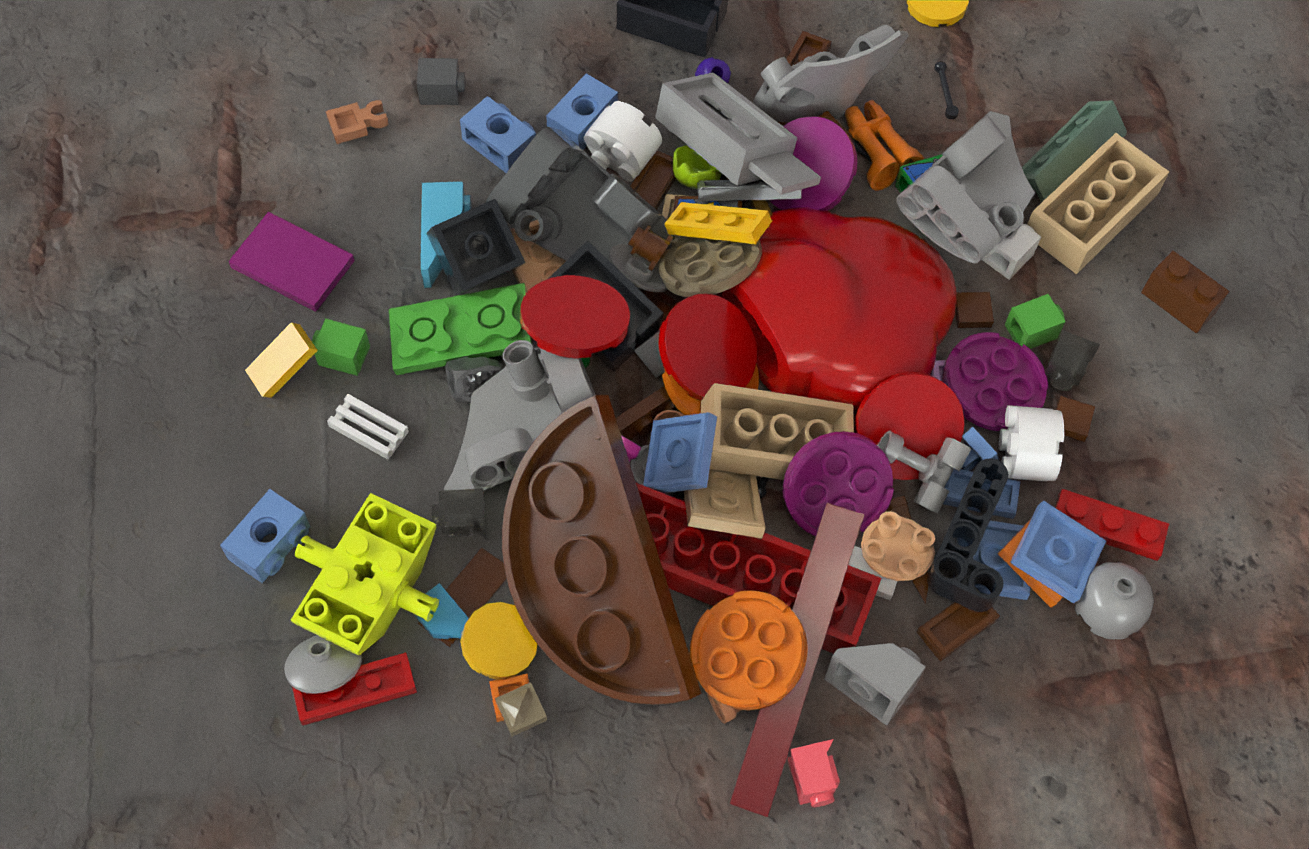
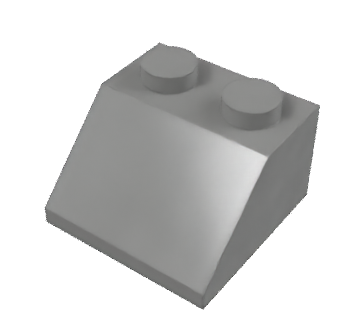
M894 643L839 648L832 656L824 679L887 726L913 692L926 666L920 663V658L913 651L905 647L899 648Z

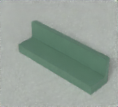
M1113 100L1088 102L1022 167L1032 189H1035L1041 203L1115 133L1121 137L1127 134V130Z

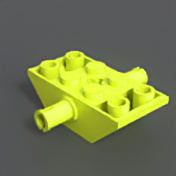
M370 493L334 549L311 539L307 535L304 536L301 542L305 546L298 543L295 557L303 559L322 570L291 618V622L359 656L384 636L400 608L423 618L427 622L430 621L433 617V614L430 612H436L439 599L433 598L412 587L423 570L437 527L436 524Z

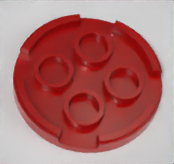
M575 275L552 277L534 285L525 294L521 302L520 324L522 329L526 330L537 341L539 348L558 356L589 358L592 353L610 347L616 348L624 340L628 332L630 311L626 300L613 287L593 278Z
M712 294L693 295L678 302L671 309L666 320L661 324L659 352L667 374L672 375L676 382L688 392V396L702 401L714 383L743 388L748 385L756 367V341L747 319L732 303Z
M901 372L891 375L889 379L880 383L870 394L863 398L855 418V433L869 438L878 445L883 435L891 431L904 438V447L927 458L931 454L938 455L946 437L961 442L964 432V414L955 393L941 380L923 372ZM897 459L890 464L894 479H919L920 471Z

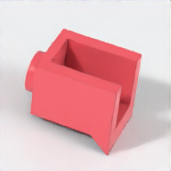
M834 739L790 750L792 757H788L787 761L800 805L811 803L812 807H821L835 801L833 794L840 780L833 756H827Z

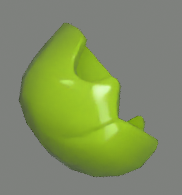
M687 145L678 147L674 151L673 174L682 185L691 189H697V182L720 180L722 173Z

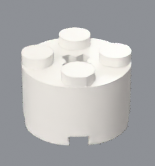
M615 101L611 106L608 105L583 138L592 153V159L605 170L609 167L617 171L626 181L632 182L662 144V136L654 123L649 127L642 120L645 114L630 104Z
M1008 405L1005 414V426L1008 429H1001L999 434V450L1005 451V456L1002 457L1001 462L1008 470V478L1056 481L1063 455L1058 454L1059 442H1064L1062 412L1048 408Z

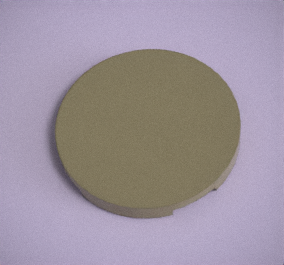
M678 236L671 242L672 248L664 258H660L658 270L665 287L676 295L683 297L697 294L714 295L741 283L755 270L762 255V246L760 240L756 244Z

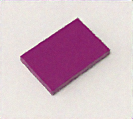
M267 212L228 262L232 269L316 312L355 260L353 254Z

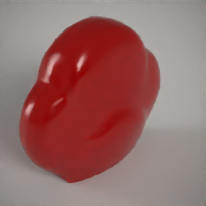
M808 207L789 208L772 212L770 216L772 222L759 239L762 246V255L755 270L736 286L714 294L732 303L747 319L756 341V365L759 379L769 390L775 393L852 404L853 411H858L863 398L870 394L880 383L889 379L891 375L908 371L931 374L936 362L937 348L951 328L957 303L956 286L952 271L939 252L921 236L883 218L869 216L844 217L829 211L815 210Z

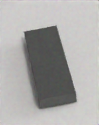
M762 179L739 186L729 180H703L697 182L699 201L801 199L802 189L780 195Z

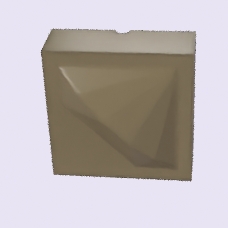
M531 682L495 698L497 707L511 737L547 721V715Z

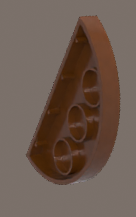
M609 395L592 396L577 403L553 420L534 440L515 472L508 491L502 525V553L509 590L516 609L535 642L559 668L579 683L598 693L631 703L654 705L690 700L702 693Z

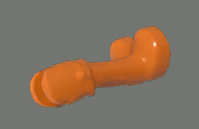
M870 100L864 105L865 117L857 106H851L846 109L845 118L849 127L848 132L852 138L864 147L871 159L872 164L867 172V182L873 190L879 191L889 187L894 182L901 166L925 158L917 149L909 146L894 130L889 115L884 112L881 106L874 100ZM881 136V138L884 140V142L891 150L893 156L887 152L884 146L877 139L878 137Z

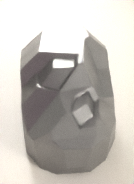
M466 356L446 362V377L451 395L456 402H471L472 392L501 371L504 366L497 360L486 357L469 358Z

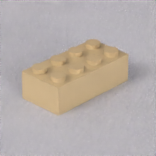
M1115 133L1033 210L1027 225L1032 227L1041 236L1038 243L1041 248L1077 274L1159 194L1169 171Z
M718 383L713 384L705 398L701 401V413L710 412L717 416L710 463L711 470L784 480L787 467L792 458L808 442L832 432L845 431L854 433L852 404Z

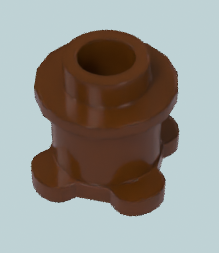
M648 225L645 230L638 227L628 245L633 247L630 253L632 256L636 253L651 263L647 269L652 272L673 237L668 235L665 240L651 231V226Z

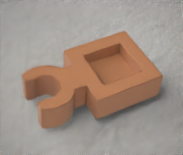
M372 101L363 109H360L356 102L326 111L336 144L367 136V127H386L389 124L386 113L375 115L384 112L382 101Z

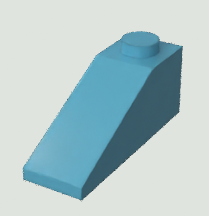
M463 182L422 183L421 274L424 288L432 287L443 268L426 233L431 227L472 209L471 195L464 194Z

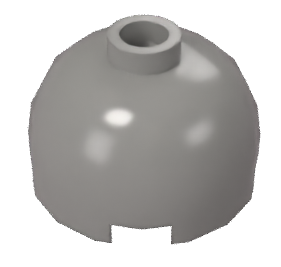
M1106 562L1094 567L1080 600L1074 604L1077 615L1080 614L1084 622L1091 627L1090 631L1106 639H1125L1129 635L1138 632L1148 621L1153 608L1154 598L1152 588L1146 577L1135 567L1121 562Z

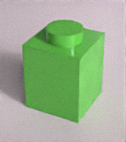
M1049 294L1012 307L1005 327L1014 342L1020 346L1024 344L1032 349L1057 339L1066 321L1061 307L1053 302Z
M325 319L321 330H316L312 338V343L318 350L315 353V357L319 366L358 376L370 349L366 329Z

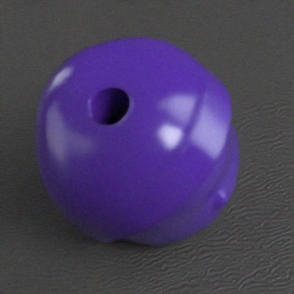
M713 57L703 60L695 72V76L715 73L726 83H729L731 77L728 64L721 59H714Z

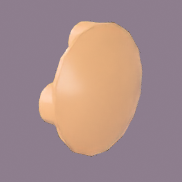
M884 512L878 520L872 522L864 531L861 541L862 554L870 568L882 577L895 581H910L924 575L932 566L935 555V535L930 529L922 527L911 519L901 517L895 512Z

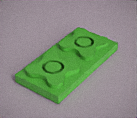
M525 283L389 309L392 366L395 374L401 375L446 366L448 361L466 356L469 358L501 356L508 345L519 340H527L533 345L532 337L526 330L522 329L520 324L521 302L527 293Z

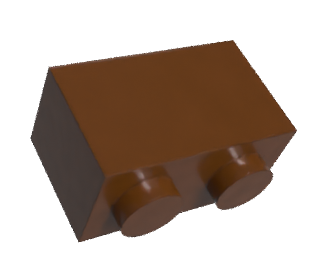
M1172 251L1153 270L1141 293L1197 334L1216 314L1230 291L1178 253Z

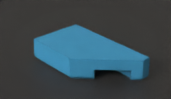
M439 583L425 593L439 599L436 612H430L433 614L432 619L427 622L417 615L415 617L433 638L461 639L464 625L469 618Z

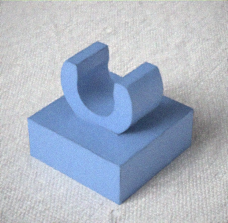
M974 427L962 436L964 444L972 448L962 466L964 470H972L984 459L992 458L999 460L997 452Z

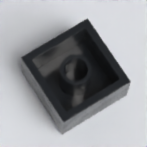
M496 199L431 227L426 233L456 296L516 270L526 263Z

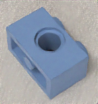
M586 73L546 115L547 127L561 130L584 150L587 145L583 137L608 105L611 106L613 102L618 101V92Z
M488 96L460 119L462 140L505 173H507L536 136L533 127L526 121L521 122L511 114L504 104L496 103Z
M269 489L220 546L229 561L263 583L269 575L273 576L280 570L284 563V558L293 547H297L298 543L302 544L301 539L308 535L310 524L305 512ZM271 533L277 534L272 541L267 543L261 542L264 536Z

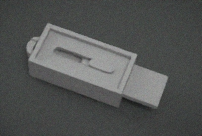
M715 73L662 83L655 118L667 127L670 132L684 141L689 148L707 160L711 166L724 174L730 182L739 186L762 179L780 195L819 185L821 177L793 155L797 137Z

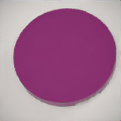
M803 117L793 120L783 126L797 137L793 155L821 177L819 185L802 189L801 199H772L769 201L780 210L808 207L815 210L828 211L842 200L841 197L849 188L853 176H856V149L846 132L828 119Z
M994 332L977 333L961 340L947 357L943 368V383L959 399L964 418L979 427L993 431L1008 429L1005 426V414L1008 405L1042 408L1045 403L1047 389L1049 388L1047 374L1035 353L1026 345L1020 346L1016 342L1000 337L999 333Z
M845 431L821 435L804 445L789 463L783 481V497L789 513L803 530L813 536L817 535L827 503L864 514L859 530L863 533L872 522L878 520L880 515L886 512L894 492L892 469L885 453L869 438Z

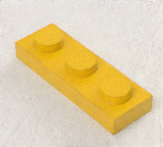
M681 202L664 225L669 235L756 244L772 220L767 210Z

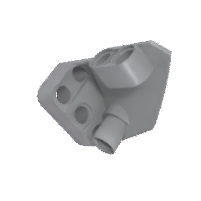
M881 25L858 37L844 58H837L834 54L823 51L811 57L808 56L803 61L791 66L785 57H781L773 61L761 72L764 82L757 92L753 104L774 120L789 123L803 117H818L826 111H829L835 119L843 117L846 109L854 104L872 77L887 67L909 34L907 31L902 30L895 32L890 26Z
M992 111L988 112L947 148L938 161L897 196V204L900 210L923 234L946 251L974 264L983 259L1006 236L1022 225L1024 220L1023 212L1035 194L1023 172L1015 150L1010 117ZM999 216L1002 217L1004 224L1000 221Z
M527 340L515 341L508 345L503 352V360L506 367L471 394L469 417L463 443L453 472L444 487L445 492L464 499L513 479L522 458L539 434L560 414L577 403L596 395L581 358L558 356L539 347L534 348L531 342Z

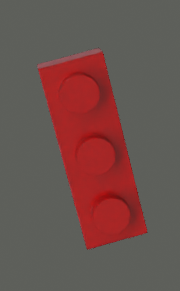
M1065 489L1060 491L1055 508L1105 539V544L1158 561L1162 556L1169 523Z
M406 652L361 665L356 675L350 681L329 692L311 694L298 691L292 687L302 726L417 693Z

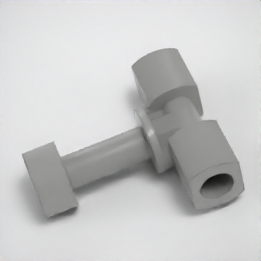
M891 431L886 432L879 441L878 446L885 453L890 464L897 459L920 471L919 480L923 481V484L913 502L938 514L949 493V490L944 487L953 470H961L972 448L953 438L946 437L938 455L931 454L925 458L904 447L903 437Z

